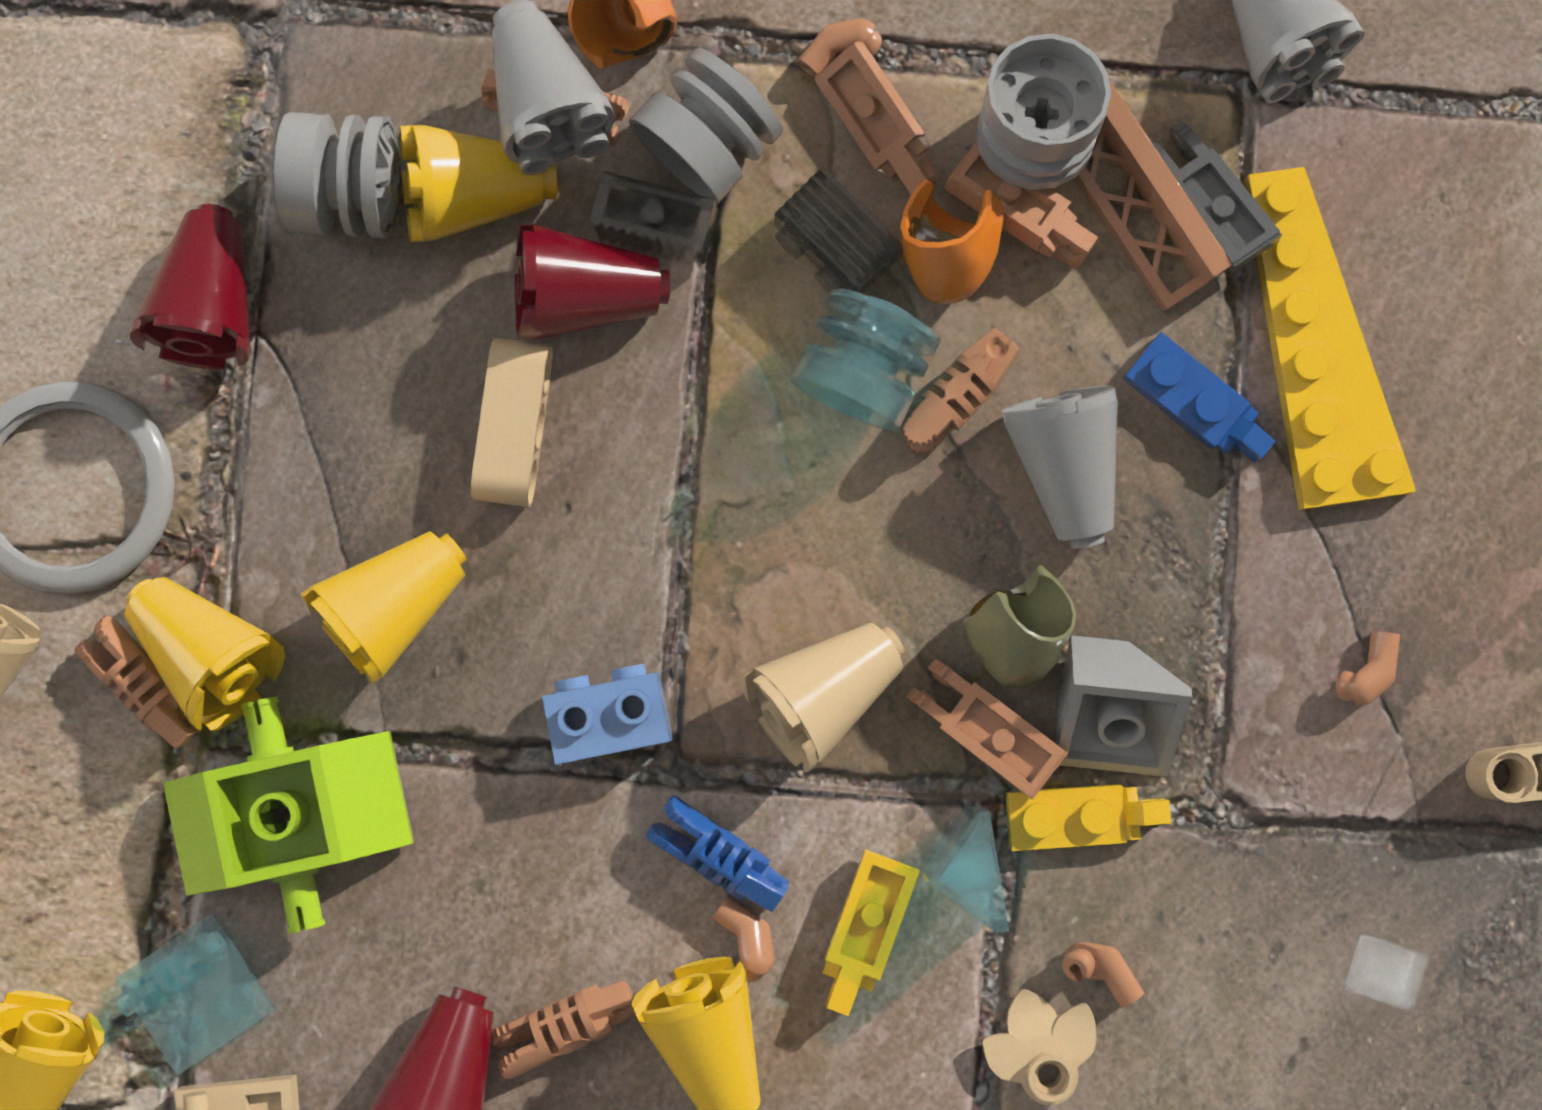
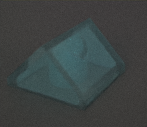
M979 804L966 805L919 869L920 873L930 885L997 934L1009 932L990 811Z

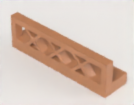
M1110 81L1112 95L1104 122L1096 139L1094 150H1092L1089 159L1091 160L1090 169L1088 170L1085 166L1075 179L1163 312L1220 277L1233 264ZM1103 142L1105 143L1111 154L1101 152ZM1099 162L1121 167L1128 178L1124 196L1106 193L1101 190L1095 181ZM1134 188L1142 200L1132 198ZM1112 205L1122 207L1120 217ZM1130 209L1149 212L1153 215L1159 224L1155 243L1132 237L1126 228ZM1165 235L1167 236L1173 247L1163 245ZM1142 251L1153 253L1151 264ZM1161 255L1182 259L1194 279L1170 294L1157 274Z

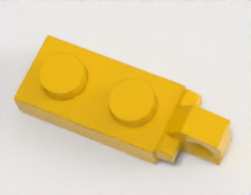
M1120 784L1041 789L1033 800L1021 791L1005 792L1011 851L1127 843V840L1141 839L1140 826L1171 824L1170 801L1164 800V798L1138 800L1137 787H1123Z
M864 849L825 955L826 963L822 973L834 978L825 1003L827 1009L849 1017L858 989L862 988L872 992L876 980H881L917 881L919 869Z

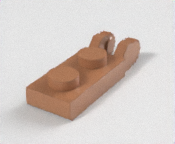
M934 659L928 667L932 676L944 686H949L962 695V699L949 714L936 704V700L928 693L915 687L911 689L906 698L941 724L940 730L1033 800L1068 753L976 682L971 685L945 664Z

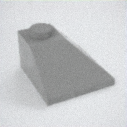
M1071 635L1061 675L1055 744L1068 754L1059 765L1168 777L1192 700V689L1129 641Z

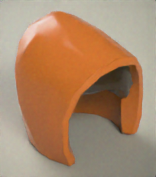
M570 0L568 9L571 34L581 52L599 70L651 55L666 45L674 34L678 21L671 0Z
M924 179L914 189L903 211L900 231L904 259L918 291L934 304L958 303L971 297L976 292L993 266L999 249L1004 222V209L1001 201L993 191L986 190L983 193L982 205L976 224L961 221L948 214L937 204L932 194L935 185L931 181Z

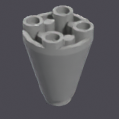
M519 0L501 7L493 16L495 27L492 31L500 139L507 157L510 161L519 164L523 174L536 175L551 168L554 162L574 155L580 158H590L605 151L609 146L606 135L613 128L616 119L606 95L546 14L539 11L534 2Z
M1231 0L1251 78L1266 103H1276L1287 97L1294 90L1311 82L1315 87H1322L1337 79L1345 69L1341 61L1365 35L1353 13L1338 0Z

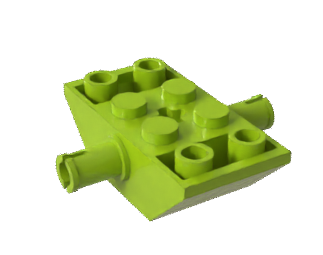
M276 696L260 699L257 702L251 701L240 704L241 710L244 713L252 752L251 756H247V762L163 782L186 896L272 879L273 883L279 882L288 924L287 931L288 934L301 932L302 929L306 931L326 925L314 874L319 872L320 867L413 844L414 839L391 732L386 731L294 751L293 746L287 747L278 706L279 699ZM282 804L284 807H288L290 811V820L287 821V824L285 821L276 822L273 817V810L281 808Z

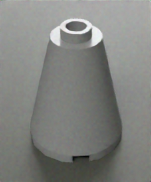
M1111 385L1060 392L1061 396L1042 400L1041 396L1013 404L1002 410L1003 423L1057 539L1069 540L1071 548L1074 549L1103 543L1105 541L1103 533L1109 532L1114 528L1118 398L1116 397L1115 387L1112 388Z

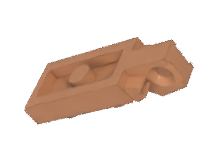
M863 42L852 43L814 77L815 82L875 170L882 169L890 179L898 175L911 195L924 179L931 181L933 184L941 179L929 157L925 154L931 146L927 138L924 137V131Z
M977 141L949 176L943 189L977 212L980 211L983 193L986 190H992L1001 201L1004 209L1002 229L1036 252L1039 251L1040 254L1047 257L1052 255V257L1074 269H1077L1083 263L1098 239L1092 232L1075 222L1077 217L1068 209L1071 202L1054 190H1028L1010 185L990 171L979 153Z

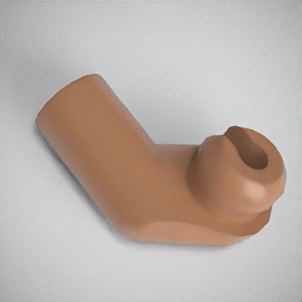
M862 17L830 23L821 30L797 59V62L806 73L814 78L839 53L845 51L854 42H863L872 56L875 55L881 48L882 38L878 32L874 31L875 24Z
M1371 631L1367 664L1358 673L1344 671L1337 678L1336 695L1341 701H1354L1356 706L1369 705L1392 686L1396 677L1400 634Z
M727 895L712 919L737 936L739 957L734 966L736 967L740 961L744 966L747 981H759L764 974H768L771 971L775 959L770 926L760 916L730 895Z
M1083 941L1075 943L1066 949L1062 961V969L1070 980L1075 982H1081L1082 979L1104 981L1120 1007L1128 1006L1144 995V990L1121 953L1115 947Z

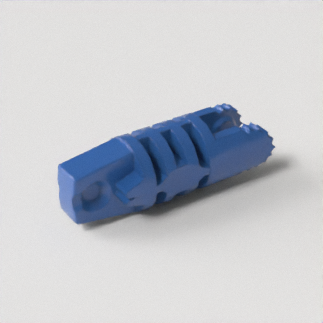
M671 796L664 806L665 815L682 829L696 837V841L693 842L677 830H673L665 823L661 824L660 822L652 824L645 834L648 841L686 866L693 867L698 874L716 886L723 887L724 891L741 901L747 898L773 912L786 894L789 881L769 866L771 860L754 847L750 848L745 841L727 829L717 826L718 823L677 796Z

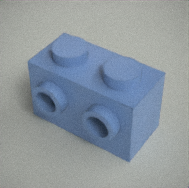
M645 664L611 670L612 682L590 686L588 675L555 681L556 693L542 696L555 765L672 741L673 736L660 673L647 674Z

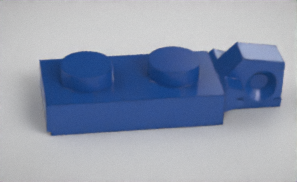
M1162 332L1153 339L1122 378L1209 449L1215 447L1226 454L1232 447H1235L1254 463L1262 459L1276 442V440L1253 422L1259 413L1249 405L1250 402Z

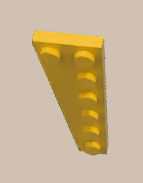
M1305 167L1248 175L1243 180L1244 187L1282 234L1279 242L1256 257L1298 511L1415 493L1413 478Z

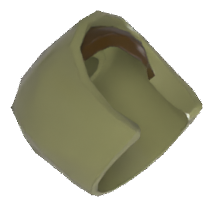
M1040 565L1020 586L1010 591L998 590L982 598L966 614L963 626L973 651L988 672L1001 686L1018 688L1030 686L1043 680L1055 666L1061 651L1066 646L1074 630L1076 612L1073 601L1061 583Z

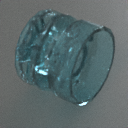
M832 289L826 302V308L834 316L820 315L816 328L832 341L835 346L832 348L819 344H806L791 376V383L817 401L845 415L888 431H899L916 394L905 383L896 378V375L899 373L912 377H924L929 365L920 356H934L941 339L935 331L888 301L846 289Z

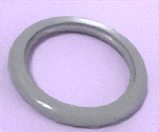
M59 381L35 386L10 398L0 407V448L12 432L24 422L42 413L60 409L86 410L104 416L119 426L133 441L143 461L147 482L145 504L136 526L127 539L117 548L93 562L75 566L48 565L31 559L14 548L0 532V572L19 585L43 593L73 595L98 590L124 578L149 556L162 537L173 508L175 478L170 452L158 427L141 407L119 392L94 383Z

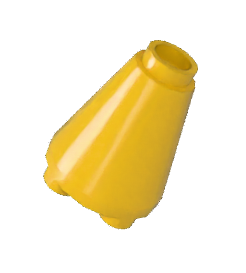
M426 125L399 126L402 161L410 160V163H406V170H401L403 205L414 204V208H407V227L410 242L435 241L542 206L543 200L556 199L557 173L555 162L545 172L536 175H525L521 172L519 164L510 161L499 140Z

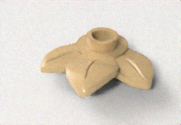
M1021 989L1013 998L1008 1008V1033H997L983 1038L984 1055L988 1066L1000 1079L1020 1083L1026 1094L1037 1103L1057 1105L1066 1101L1074 1093L1079 1078L1078 1067L1095 1050L1097 1038L1094 1015L1088 1004L1081 1003L1057 1016L1055 1010L1041 996L1028 989ZM1046 1064H1053L1058 1068L1056 1080L1049 1084L1040 1082L1038 1079L1040 1068Z

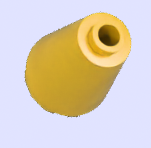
M429 531L310 586L300 594V597L311 613L316 610L324 619L321 626L357 671L361 675L365 673L369 683L373 685L385 676L463 580L465 573L460 565L466 562L467 558L448 534L445 533L438 538Z
M166 577L154 580L146 579L138 583L128 594L126 599L127 606L124 612L126 621L185 717L196 729L201 730L202 724H204L211 731H214L236 721L244 715L240 704L251 701L257 702V700L262 698L255 689L262 683L265 677L268 676L275 682L280 674L285 660L284 646L272 635Z
M722 956L705 958L684 964L673 969L676 980L660 988L656 978L635 994L631 1006L636 1019L697 1110H757L759 1108L761 1100L747 975L740 961L735 967L731 957Z
M13 991L6 993L3 1002L0 1003V1110H58L96 1059L103 1046L104 1029L97 1018L87 1012L85 1019L82 1020L78 1016L69 1013L72 1002L59 996L38 991Z

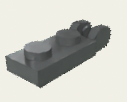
M1180 121L1171 127L1170 135L1176 148L1181 151V154L1189 162L1187 165L1179 169L1159 143L1157 144L1153 140L1151 142L1233 265L1229 268V271L1233 274L1277 244L1282 234L1214 148L1208 149L1198 135L1193 132L1192 128L1185 122Z

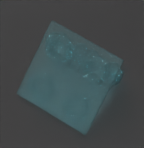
M214 913L115 978L122 990V993L115 998L119 1010L127 1017L133 1013L139 1015L177 1076L276 1010Z

